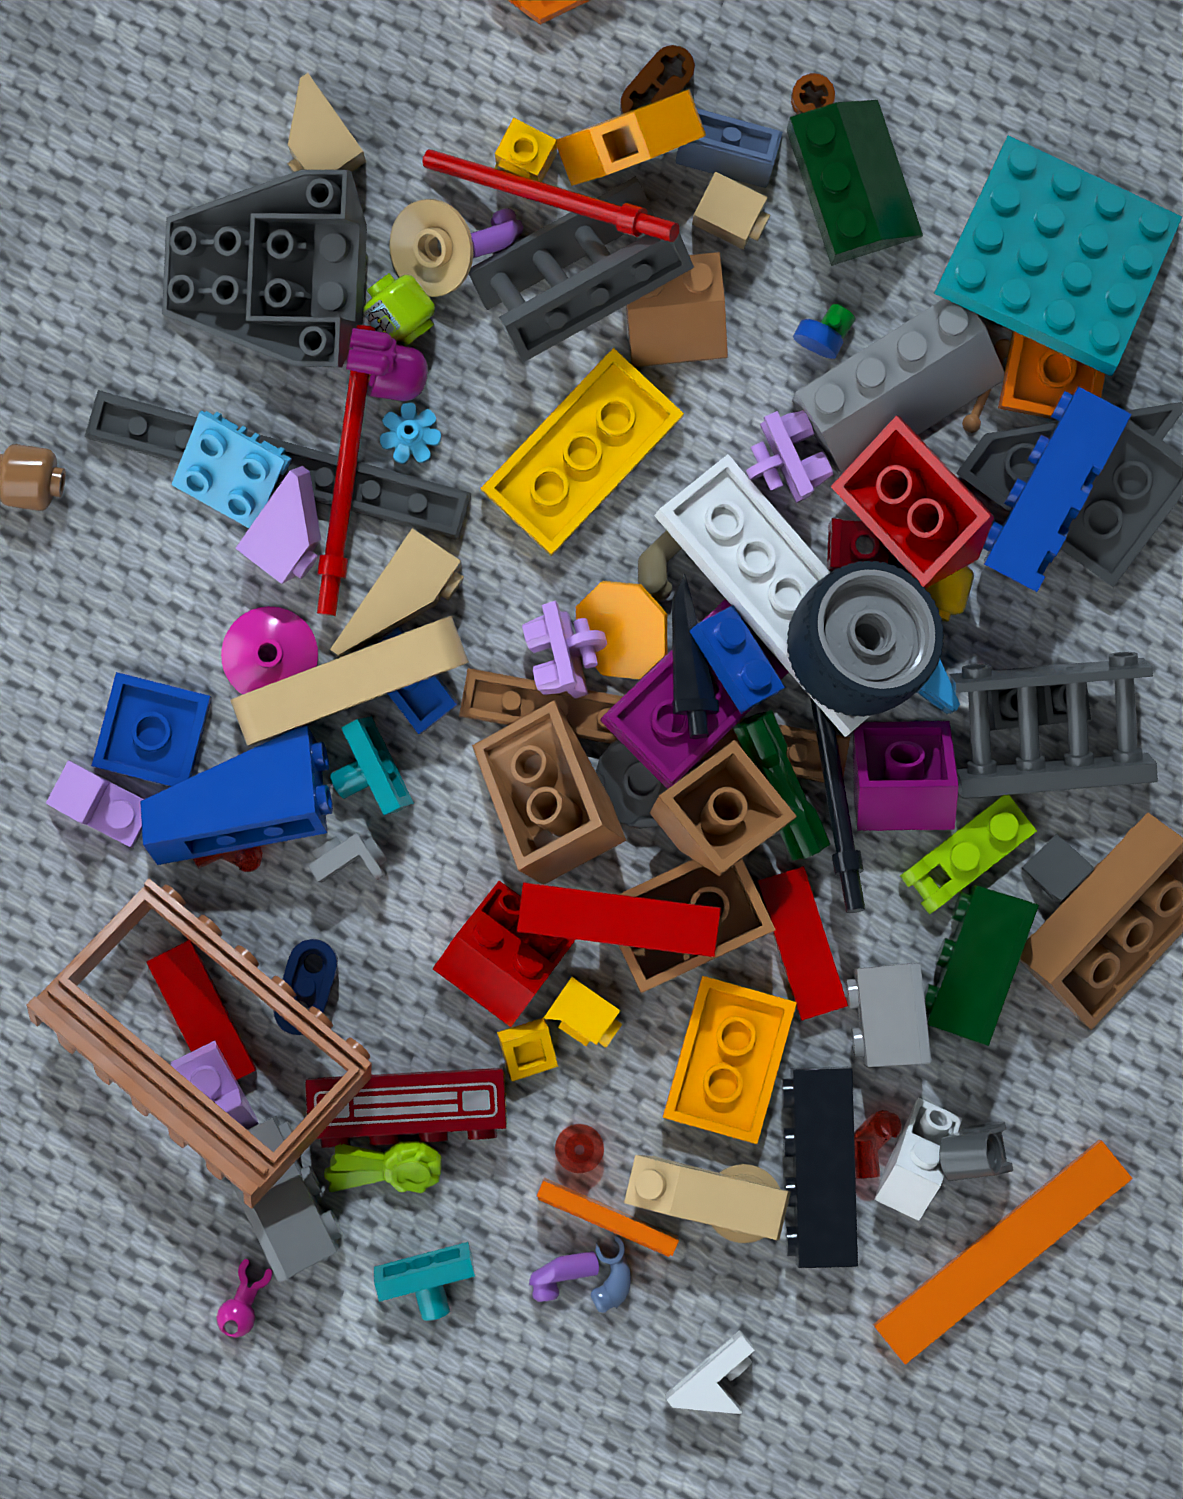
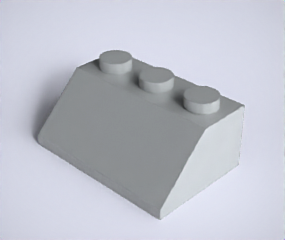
M276 1115L248 1129V1131L274 1152L291 1134L293 1128L288 1121L281 1124ZM297 1159L252 1209L244 1203L243 1191L231 1182L279 1283L329 1257L340 1249L337 1239L343 1237L342 1230L331 1210L323 1213L315 1196L321 1193L322 1190L310 1166L302 1169Z

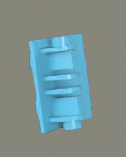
M200 411L171 485L250 528L269 501L279 475H283L286 472L292 458L285 455L286 449L282 447L277 448L266 441L259 443L260 435L254 433L251 438L246 436L248 428L242 426L237 431L239 426L223 418L221 413L216 412L213 415L208 411Z

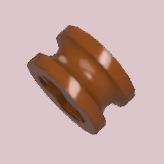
M810 73L796 81L791 94V105L797 115L817 109L813 103L804 105L801 102V99L805 96V90L803 89L809 86L814 92L822 89L826 96L821 98L820 103L823 104L821 107L834 103L835 90L827 77L821 74Z

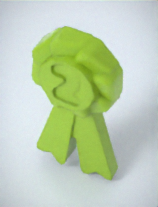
M419 1141L399 1142L385 1153L342 1144L335 1146V1154L330 1158V1167L324 1170V1177L329 1181V1192L386 1181L399 1192L423 1193L426 1188L437 1184L440 1180L442 1170L441 1154L427 1143Z

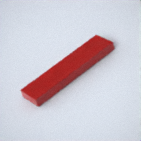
M523 882L517 932L715 957L721 908Z

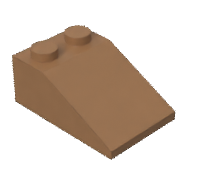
M555 700L472 745L518 871L544 885L627 841L610 797L560 705Z

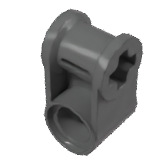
M992 1122L962 1128V1131L944 1137L941 1140L939 1150L940 1163L948 1181L996 1176L1013 1171V1164L1007 1162L1002 1132L1006 1130L1005 1122Z

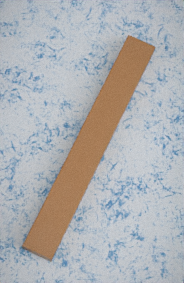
M468 668L459 717L508 726L555 700L560 705L577 738L610 744L617 738L600 719L623 696L588 690V695L576 699L567 691L543 695L537 689L535 680ZM742 718L737 724H739L746 718ZM779 725L787 743L789 761L797 778L824 783L816 731ZM732 728L700 760L707 761L734 740L741 747L734 729ZM836 735L844 777L850 737Z

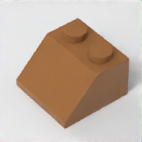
M720 252L689 255L694 265L693 269L625 306L631 364L634 367L728 358L725 296Z
M735 740L659 795L649 812L682 853L719 876L797 817Z

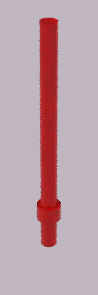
M428 149L423 156L422 163L427 169L616 225L617 231L639 237L645 234L674 242L679 234L678 223L649 215L647 209L629 203H625L622 206L432 149Z
M357 325V326H356V328H358V329H365V330H371V331H375V330H376V328L371 327V326H366V325ZM351 370L325 555L319 556L317 575L322 576L317 614L336 616L341 579H346L349 559L344 558L369 381V374Z

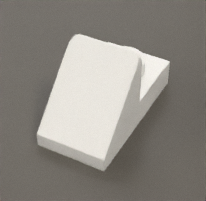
M739 1330L665 1393L666 1400L673 1408L742 1414L741 1407L719 1381L724 1376L729 1381H732L751 1365L752 1361L748 1356L755 1351L753 1345Z

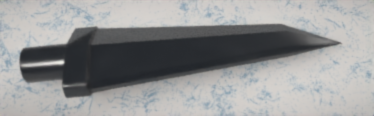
M684 574L672 599L673 714L687 716L690 738L702 739L709 736L707 715L717 714L720 711L707 659L690 633V630L698 622L686 575Z

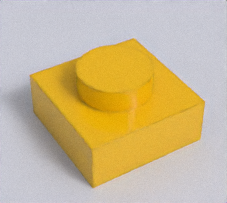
M544 1017L497 1032L506 1069L512 1082L558 1067L549 1028Z

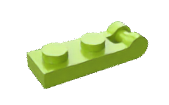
M1002 795L904 871L900 877L908 888L913 885L924 899L921 905L930 915L1036 833L1037 830L1010 795ZM937 865L940 866L950 879L941 887H938L928 874Z

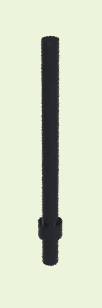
M810 697L836 853L832 855L835 876H840L846 913H857L866 910L859 874L864 871L861 851L855 850L835 726Z

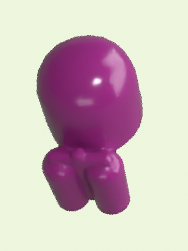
M352 328L349 348H352V350L349 349L346 370L369 374L367 396L408 401L415 399L422 393L428 378V366L424 355L419 350L396 344V340L392 339L385 332Z

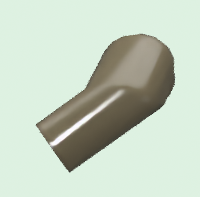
M667 530L638 559V584H642L657 602L666 600L672 592V584L667 581V562L682 549Z

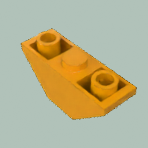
M690 89L561 137L557 139V149L571 186L652 159L706 136Z

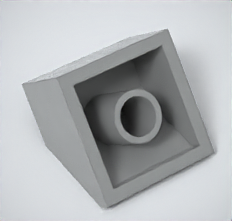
M911 962L854 968V979L846 980L849 1009L858 1008L860 1028L851 1029L854 1057H863V1063L866 1067L932 1063L921 963Z

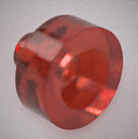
M583 1123L572 1124L564 1128L558 1135L555 1143L557 1160L566 1170L573 1173H586L593 1170L600 1163L604 1153V1144L599 1132L592 1126ZM577 1145H582L584 1147V1151L582 1153H577L575 1151V1147Z

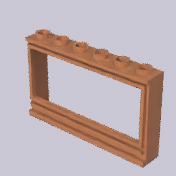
M148 878L144 883V887L37 997L34 996L27 1003L30 1021L37 1027L44 1022L55 1031L59 1043L69 1053L73 1054L77 1050L94 1065L96 1075L107 1085L114 1082L129 1094L132 1105L145 1117L151 1113L168 1128L170 1138L181 1148L189 1145L205 1159L207 1169L216 1178L222 1180L225 1176L243 1191L244 1203L252 1209L371 1079L372 1063L369 1061L370 1054L356 1040L349 1037L345 1041L332 1031V1022L320 1010L313 1006L307 1010L294 999L296 993L283 979L278 976L270 979L257 968L259 966L257 959L247 949L240 945L233 948L221 938V930L212 920L205 915H200L197 918L184 907L186 905L185 900L176 890L166 884L161 888ZM151 909L156 911L347 1071L274 1152L77 987Z

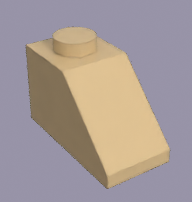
M309 73L302 76L299 81L288 140V147L294 158L287 163L292 173L299 170L354 171L366 163L363 150Z

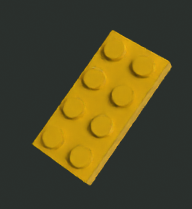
M613 348L481 487V491L552 557L684 417V413Z

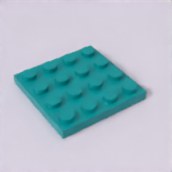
M1008 135L934 294L1112 377L1125 351L1182 216Z

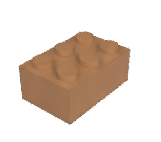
M743 859L720 876L697 861L691 860L618 894L721 908L715 957L618 945L640 993L776 930Z

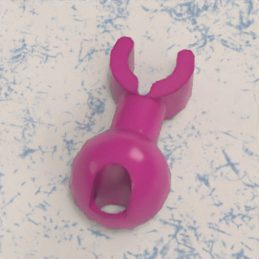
M244 1259L238 1269V1276L241 1282L233 1299L224 1302L217 1311V1326L222 1333L229 1337L237 1338L250 1332L255 1322V1312L252 1304L258 1290L268 1285L271 1281L272 1269H266L264 1277L260 1281L254 1282L249 1288V1278L246 1271L250 1265V1260ZM230 1320L235 1321L238 1325L237 1332L234 1334H229L225 1329L227 1322Z

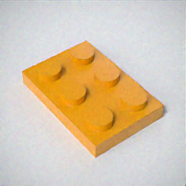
M702 976L662 1117L758 1144L797 1002Z

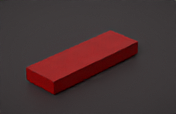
M804 866L758 880L757 884L764 906L776 929L773 931L794 1001L797 1002L796 1007L800 1020L803 1021L847 1007L848 1003Z
M188 940L146 961L191 1052L216 1041L236 1080L257 1070L192 941Z

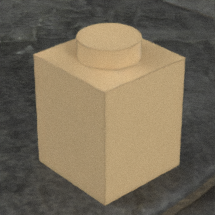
M715 172L693 215L692 225L744 250L749 238L756 241L760 239L771 215L763 212L767 197Z

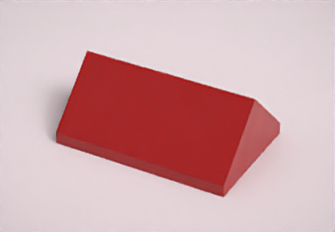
M899 416L894 417L830 486L908 572L919 581L923 588H929L978 560L994 520V516Z

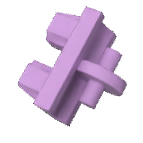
M802 410L780 417L778 411L763 418L764 422L760 426L774 456L770 457L764 442L750 447L757 464L746 470L749 479L753 480L764 476L770 491L776 490L783 486L776 470L780 468L795 502L798 503L809 498L814 488L831 478L833 470L823 451L800 461L794 444L814 435L813 427L807 414Z
M556 601L543 604L544 615L522 625L525 641L533 653L552 648L554 660L533 667L536 687L543 695L557 694L565 691L575 699L588 695L580 656L582 657L584 668L597 666L598 662L595 652L606 647L605 632L599 630L590 631L588 620L581 618L573 622L576 632L574 635L569 613L560 611Z

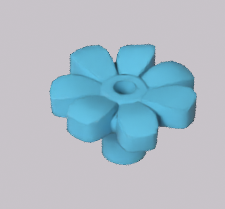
M414 403L402 404L401 416L388 412L382 420L384 426L390 429V431L381 434V446L386 450L395 447L393 459L397 463L406 464L411 454L418 463H424L431 458L427 445L438 446L441 442V432L437 429H430L436 422L435 414L431 410L426 409L417 415V407ZM408 430H413V433L406 434Z

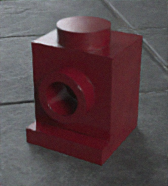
M831 519L828 524L827 569L830 573L838 568L860 561H879V563L884 562L887 565L888 563H897L896 557L862 521ZM860 537L869 538L873 543L872 552L868 554L860 553L856 549V540Z

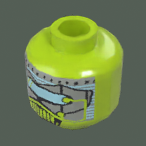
M388 273L367 289L372 299L363 308L365 317L376 328V331L388 333L392 339L396 340V343L400 342L403 346H407L434 325L430 318L434 315L435 305L412 275H403L395 280Z

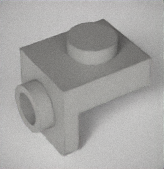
M356 833L342 843L337 836L325 842L312 852L316 860L307 865L316 880L322 883L361 857L374 878L379 880L386 875L381 865L388 860L372 836L364 841L360 834Z

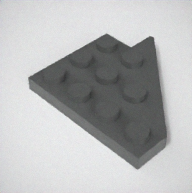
M1182 402L1126 411L1132 415L1101 473L1093 481V487L1081 511L1068 527L1070 529L1061 550L1113 588L1183 495V455L1163 441L1164 437L1183 413ZM1058 422L985 433L956 474L1010 512L1012 508L1004 504L1017 478L1024 482L1027 481L1035 464L1027 461L1040 435L1050 439Z

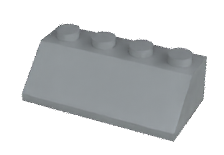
M942 299L796 391L792 402L798 411L803 410L807 414L813 427L815 438L841 476L895 416L901 417L919 435L1003 382L1005 372L988 331L978 315L947 299Z

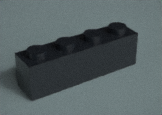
M849 1066L790 1068L791 1079H782L783 1108H791L792 1128H783L784 1158L793 1157V1177H785L784 1190L791 1192L787 1207H794L795 1226L786 1227L787 1256H796L798 1268L858 1267L852 1068Z

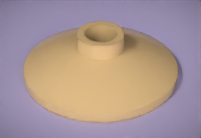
M424 199L406 206L399 213L392 226L389 247L395 271L399 277L412 275L429 297L443 296L455 291L462 285L470 272L473 262V242L469 227L461 214L443 201ZM438 240L441 243L442 252L438 249Z

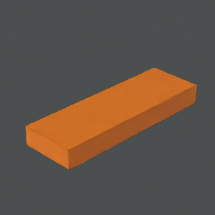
M545 1177L538 1189L536 1196L538 1200L667 1257L674 1254L679 1242L677 1235Z

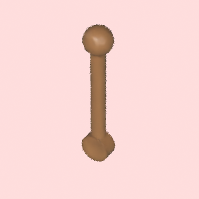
M1000 339L994 346L1001 365L1004 359L1008 358L1011 342L1008 339ZM991 389L977 398L971 414L964 417L962 425L967 432L974 433L979 430L981 426L979 417Z

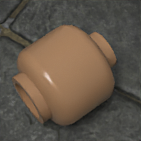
M20 444L10 445L4 454H0V501L9 507L44 511L50 505L53 496L61 497L63 494L66 477L65 468L57 467L56 455L49 449Z

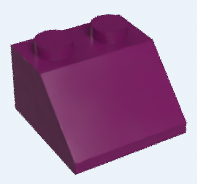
M950 721L863 722L853 730V786L857 831L955 830L959 785Z

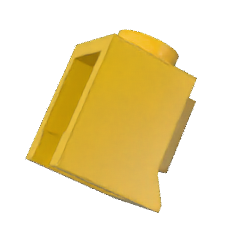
M513 117L495 152V169L542 182L558 153L557 139Z
M573 977L570 978L544 1016L545 1019L561 1020L558 1028L584 1046H587L591 1041L596 1045L599 1043L606 1048L622 1026V1023L615 1019L620 1009Z

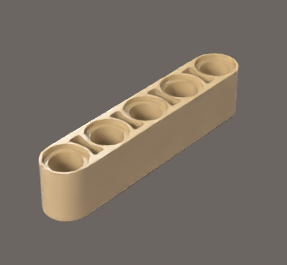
M452 616L248 692L230 701L246 744L250 746L469 663Z

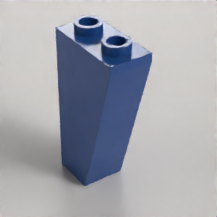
M308 725L297 727L140 801L143 846L155 863L162 865L328 833L326 815L333 813V804L329 787L323 785L322 771L329 770L328 754L324 742L316 741Z

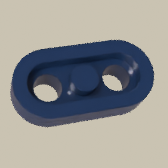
M318 939L302 941L293 948L282 979L296 993L294 998L296 1001H303L307 1004L308 1009L313 1006L322 1013H325L338 970L337 954L328 943ZM311 954H317L323 960V967L317 973H311L305 967V960ZM274 1011L276 1023L283 1031L292 1035H303Z

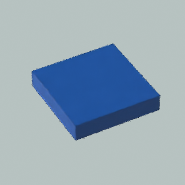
M116 672L92 766L171 787L191 778L212 697Z

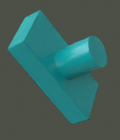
M372 716L356 719L341 727L356 761L331 773L332 784L339 796L346 799L370 786L383 815L398 812L414 804Z
M469 1242L374 1266V1285L379 1302L415 1292L421 1317L426 1321L442 1318L450 1312L444 1284L475 1276L474 1261Z

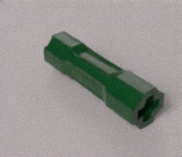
M773 711L757 713L733 726L743 751L797 816L779 831L791 860L806 859L831 845L816 809L807 801L789 761L787 743Z

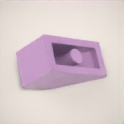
M301 466L288 472L235 548L281 584L293 579L295 576L302 579L318 558V555L313 550L321 541L310 471Z

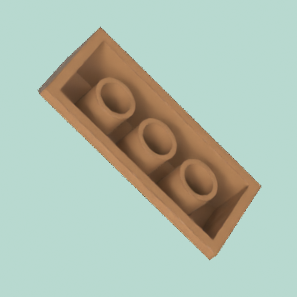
M1147 812L1126 833L1125 837L1094 867V870L1072 894L1061 902L1058 909L1026 940L1020 957L1021 963L1090 1030L1102 1020L1183 933V837Z

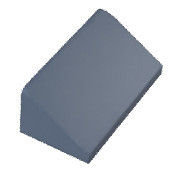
M696 108L706 136L678 147L676 164L712 174L717 172L730 179L766 188L769 184L783 132Z

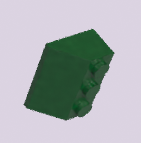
M878 100L835 102L789 118L786 131L831 266L923 237Z
M977 885L971 886L969 894L964 892L959 894L951 919L958 921L953 939H943L935 961L936 966L942 967L936 986L928 984L924 991L928 1026L978 1044L989 1046L1039 907L1038 904Z

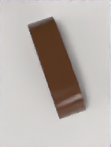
M676 45L660 49L624 90L621 96V114L633 111L634 103L631 100L632 97L635 96L641 100L651 89L656 92L651 103L685 91L693 80L695 68L693 56L688 50ZM677 59L683 62L681 72L684 76L680 79L678 76L673 75L664 85L660 84L658 81L663 77L665 70L662 62L666 60L672 64Z

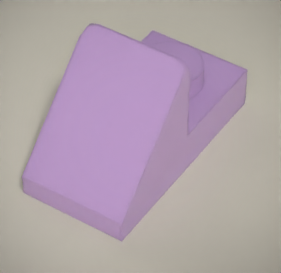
M69 760L67 761L46 804L79 823L88 825L131 848L134 847L142 831L140 801L144 800L143 798Z
M216 1041L171 1062V1066L245 1129L259 1124L253 1109Z

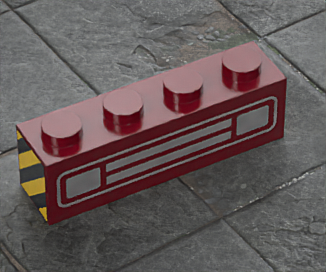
M504 1068L371 1075V1079L316 1139H320L321 1148H331L342 1144L350 1145V1137L369 1136L370 1145L399 1143V1134L417 1133L419 1142L448 1141V1132L467 1131L468 1140L497 1138V1129H506L507 1127ZM343 1076L306 1079L307 1115Z

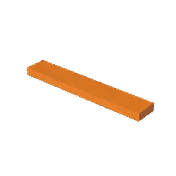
M1099 1139L882 1316L873 1326L906 1365L1133 1178L1104 1142Z

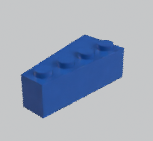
M1077 387L1073 395L1064 391L1051 415L1052 418L1059 421L1050 439L1040 435L1027 460L1035 464L1026 482L1017 478L1004 502L1006 506L1012 508L1003 526L994 521L983 546V549L988 551L984 559V565L1038 592L1045 579L1043 573L1061 549L1070 529L1068 527L1081 511L1093 487V481L1101 473L1132 414L1081 387Z

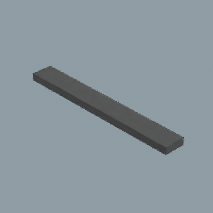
M98 390L85 437L90 440L179 464L197 417ZM247 431L246 436L251 438L254 433ZM260 435L259 443L266 441L277 448L282 447L286 449L285 455L292 458L286 472L283 475H279L274 487L275 491L290 470L303 466L310 471L315 502L332 506L338 456ZM357 461L350 511L458 541L471 493Z

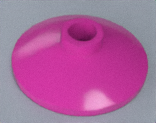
M260 607L246 612L230 626L222 644V666L231 685L243 695L317 667L318 646L312 630L298 615L280 607ZM268 644L275 646L277 649L276 658L271 662H263L259 656L260 649Z

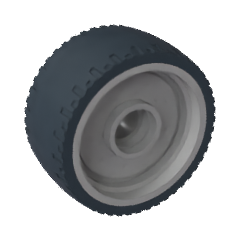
M879 561L851 563L823 577L805 594L798 604L787 632L788 658L792 664L791 668L795 672L796 679L798 678L800 681V685L805 688V691L814 700L816 699L819 701L818 703L825 705L826 708L832 709L837 713L840 712L844 715L855 717L883 713L897 707L912 697L922 688L936 669L944 644L942 618L930 593L911 574L904 572L901 568H896L894 565H887L884 562L879 563ZM856 636L865 642L867 649L859 643Z

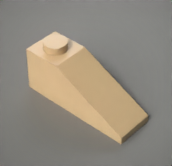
M412 528L331 647L332 653L339 658L351 654L436 606L441 597L449 601L464 579V576L458 573L462 567L461 560Z
M635 1155L624 1203L674 1217L780 1240L791 1192L656 1156Z

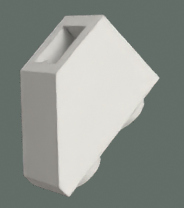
M918 1097L887 1162L874 1200L919 1221L939 1190L944 1178L939 1155L941 1140L944 1137L958 1133L962 1118Z

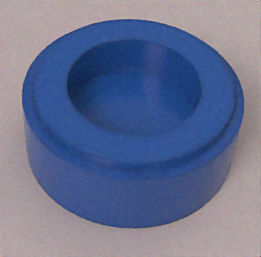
M812 319L801 320L793 335L794 340L802 347L829 359L837 357L844 343L842 336L838 332Z

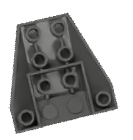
M299 170L166 217L162 314L293 366L342 368L349 349H351L349 348L352 328L363 324L367 224L351 171Z

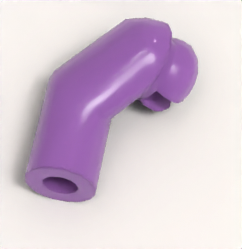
M505 208L495 212L491 218L492 227L471 233L474 249L473 258L505 249L523 233L522 221L516 219V214L512 209Z
M594 1251L559 1256L531 1274L529 1279V1285L533 1286V1298L537 1302L557 1299L559 1296L557 1282L598 1275L599 1263Z

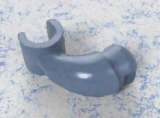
M616 1234L613 1235L620 1247L616 1256H604L598 1243H596L595 1248L596 1255L600 1261L609 1264L611 1268L609 1277L603 1282L604 1285L593 1289L590 1294L598 1312L601 1313L613 1307L617 1309L625 1301L631 1284V1270L624 1254V1242Z

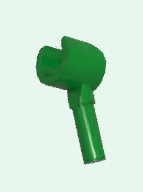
M832 304L820 323L834 329L844 339L856 318L846 308L838 304Z

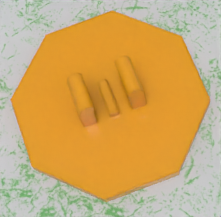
M602 581L576 606V620L586 618L590 631L599 630L605 632L607 645L602 650L595 652L598 662L595 668L601 675L641 679L668 654L667 613L642 584Z

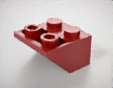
M498 881L458 931L432 969L509 1027H512L576 939L517 932L521 896L501 881Z

